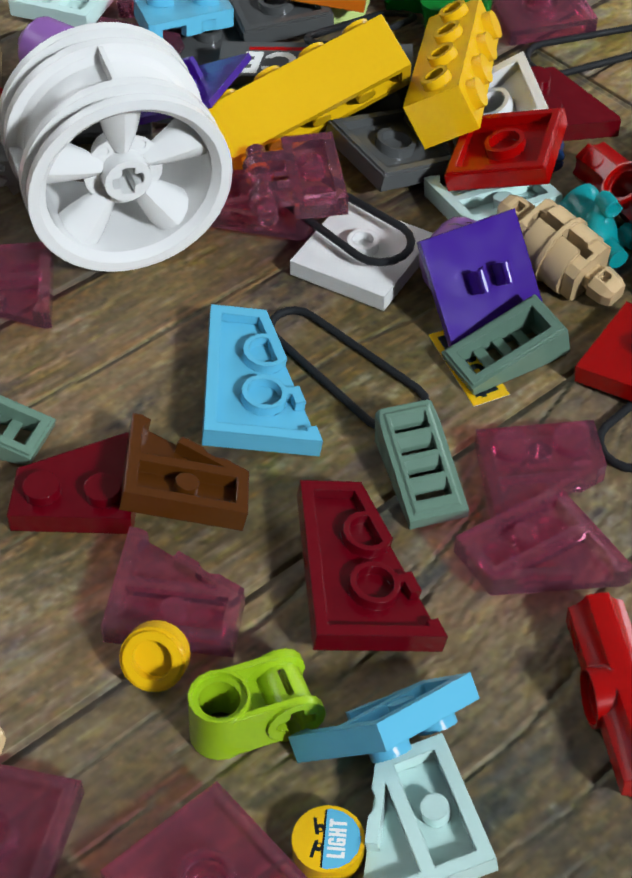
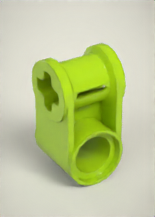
M294 649L273 650L259 658L223 669L210 670L199 675L190 685L187 694L190 741L195 750L209 759L226 760L273 743L289 741V736L306 728L317 729L324 721L326 711L321 699L311 695L303 678L305 664L301 654ZM219 712L230 714L227 717L220 718L209 716Z

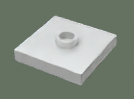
M344 200L322 223L324 227L350 246L369 257H392L401 253L407 245L406 236L400 230ZM402 222L413 232L415 238L413 252L405 260L397 264L373 266L356 260L318 231H315L290 260V275L384 311L420 266L419 250L416 242L430 238L433 233Z

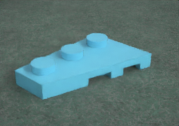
M211 304L208 322L202 446L320 457L323 439L317 426H311L305 412L306 400L300 386H294L286 368L287 356L267 310Z

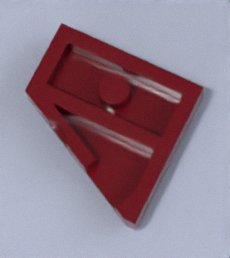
M531 67L548 108H565L568 124L563 141L619 136L621 124L619 115L555 67Z
M128 432L17 468L7 511L10 531L133 534L136 513L119 510Z

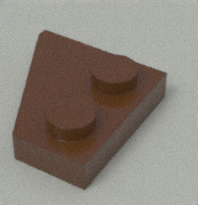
M133 413L128 431L119 510L243 531L248 515L249 471L225 458L209 454L204 447L185 437H182L177 442V445L149 431L151 419L142 414Z

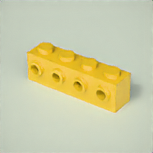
M464 0L453 1L444 6L439 11V14L428 19L403 105V109L424 149L473 132L481 127L484 107L488 105L487 93L489 83L493 81L492 69L494 60L497 59L498 40L502 37L501 26L496 14L492 10L486 11L482 0H470L468 2Z
M380 14L370 20L362 18L354 21L343 30L342 35L325 44L323 42H316L307 46L299 53L297 59L282 67L273 65L265 68L255 76L253 82L238 90L227 89L214 106L209 108V111L230 149L233 173L235 176H238L326 129L328 121L349 117L409 85L411 62L385 18Z

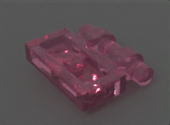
M332 132L281 137V150L266 151L260 144H252L247 147L245 152L246 158L243 161L242 167L245 181L251 185V189L248 192L249 207L251 212L257 216L258 223L261 226L271 227L278 222V211L281 207L292 206L295 220L320 219L327 216L348 214V194ZM286 176L287 180L273 181L275 177Z

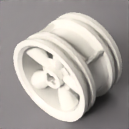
M119 22L89 23L64 30L48 38L30 51L12 71L0 97L1 143L11 169L19 181L21 196L36 234L51 252L64 261L85 269L106 272L129 271L154 265L178 254L194 243L213 224L225 205L230 192L233 174L230 149L214 117L202 102L200 92L183 59L172 45L154 32L139 26ZM141 112L161 113L174 117L152 140L145 136L136 135ZM98 122L100 123L103 133L93 142L91 152L70 143L82 131Z

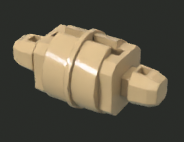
M509 195L499 204L497 214L515 208L537 281L544 282L554 292L562 294L569 301L575 300L586 290L585 295L597 303L612 306L623 295L625 283L622 277L610 266H607L611 247L604 242L601 236L588 227V222L584 219L577 218L566 208L556 204L551 199H545L535 207V205L521 196Z

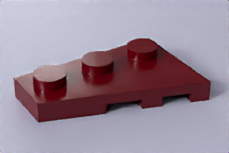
M300 480L297 503L313 650L443 652L448 636L438 618L431 619L419 598L422 589L412 571L405 572L391 548L393 537L362 482Z

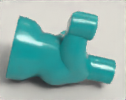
M582 184L571 190L561 200L559 205L566 208L577 218L580 217L588 222V227L601 236L604 242L611 247L607 263L611 268L622 266L628 259V253L624 247L632 250V224L624 223L620 228H617L614 217L621 213L623 207L611 192L605 190L599 192L592 184Z

